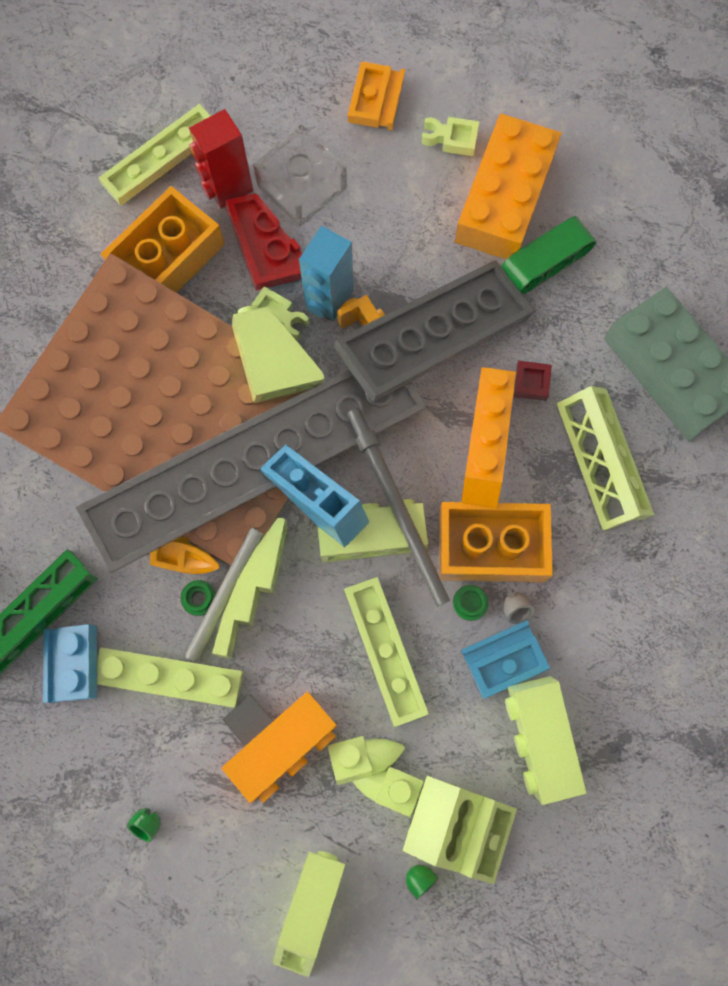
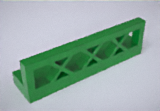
M66 549L0 613V675L44 633V629H48L98 580L69 549ZM70 561L75 568L58 584L59 570ZM39 590H51L32 609L33 596ZM25 604V610H19ZM13 615H24V618L6 634V622Z

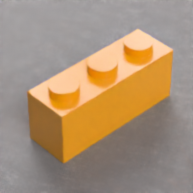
M307 691L222 766L221 769L250 804L258 798L264 803L280 789L276 782L284 774L288 773L293 777L308 763L304 757L314 747L322 751L337 737L332 731L338 726Z

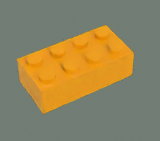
M502 113L499 114L459 218L454 243L503 259H507L521 249L562 132Z

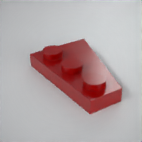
M254 193L225 200V208L255 291L263 289L264 286L269 288L301 280L299 258L303 254L300 251L301 246L294 238L291 239L280 226L278 218L259 195Z

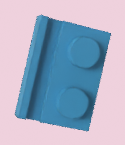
M527 620L460 651L462 656H464L482 699L551 669Z
M85 624L57 629H44L43 703L97 699V625Z

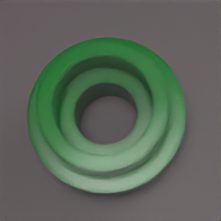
M192 581L181 592V605L186 612L193 616H204L216 596V591L206 581ZM197 593H204L205 601L200 605L194 604V596Z

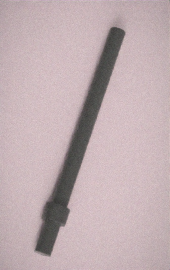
M354 408L347 412V415L357 434L355 441L361 453L366 454L436 606L439 607L446 604L450 599L378 448L380 446L375 431H370L360 408Z

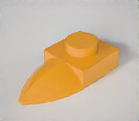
M180 537L150 553V565L181 573L204 574L220 567V564L212 556L197 546L190 544V538Z

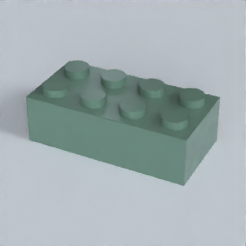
M667 286L612 324L604 340L688 442L728 415V358Z

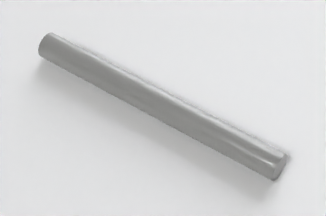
M250 528L184 655L188 659L197 662L229 602L239 576L264 535L259 530Z

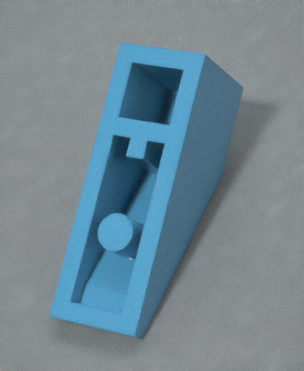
M286 444L260 468L262 473L319 528L344 548L370 522L360 500Z

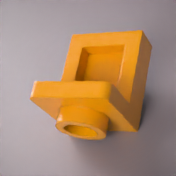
M367 295L359 299H349L337 311L338 323L341 328H345L358 320L364 326L385 315L382 309H375Z

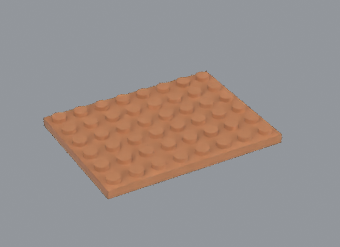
M110 253L0 414V432L100 491L106 492L301 393L254 404L232 326ZM276 487L182 537L190 538L189 542L231 567L250 528H255L264 533V537L288 497Z

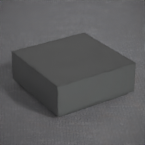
M252 695L246 697L222 719L244 746L273 722Z

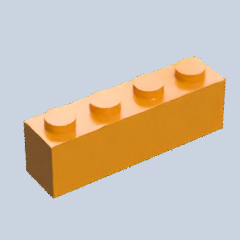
M481 367L461 503L493 508L498 507L503 481L516 377L515 371Z

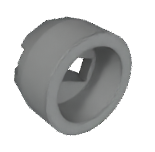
M516 592V596L512 598L507 596L503 603L504 613L512 624H519L530 619L535 612L530 599L525 594Z

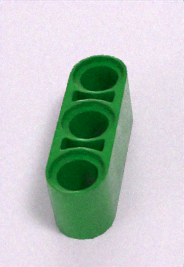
M573 216L512 254L504 261L501 267L523 295L584 257L595 247L597 241L579 218Z

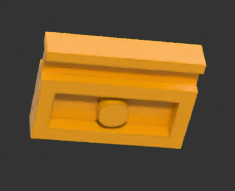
M361 61L348 111V123L375 128L385 126L388 127V130L392 131L405 79V69L395 71L391 70L390 66Z

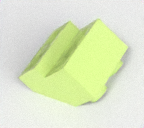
M427 776L411 826L408 830L403 851L436 867L459 872L470 878L495 884L517 808Z

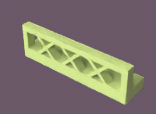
M590 386L557 403L602 530H610L632 520H644L653 516V509L607 389ZM583 401L587 411L582 424L574 421L569 408ZM587 432L596 435L598 441L594 455L585 452L583 446ZM599 464L607 467L610 473L606 487L597 484L594 476ZM611 496L620 500L625 513L610 520L606 509Z

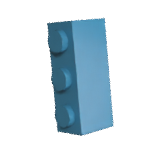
M321 225L299 258L307 309L320 318L326 316L334 321L337 311L354 290L352 242Z

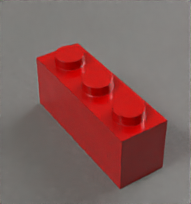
M226 109L189 127L193 141L189 144V148L197 161L194 165L202 179L200 185L209 200L214 198L221 209L225 207V200L245 196L253 192L254 189L243 137Z

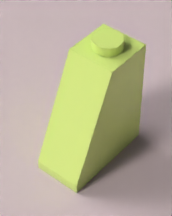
M256 305L246 306L239 309L238 313L233 314L232 328L254 404L305 392L323 383L325 378L321 369L268 306L258 308Z
M318 851L317 854L308 852L277 943L273 965L306 977L310 976L345 867L344 863L338 862V858L335 855L324 851Z

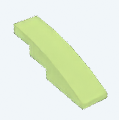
M277 518L265 534L236 582L222 616L212 654L217 657L232 659L239 624L253 626L260 592L274 594L288 528L286 520L283 518Z

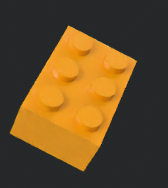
M170 186L101 253V256L105 261L111 253L177 293L225 243L219 224L174 187Z
M461 502L441 503L439 510V578L441 581L545 583L553 576L551 504L498 503V507L493 508Z

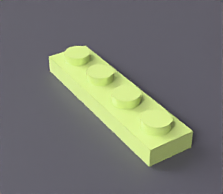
M198 104L98 177L102 186L122 206L192 154L189 144L193 141L189 127L210 117V114Z
M378 577L345 588L344 592L393 727L429 715Z
M100 647L97 659V685L232 708L238 705L243 671Z

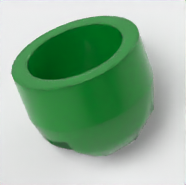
M147 807L139 809L133 814L126 826L140 840L151 842L158 833L161 819L157 812H153L150 815L151 809Z
M415 865L406 874L407 889L416 900L439 880L437 875L424 865Z

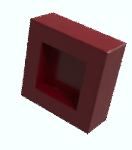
M518 360L513 397L547 401L552 365Z

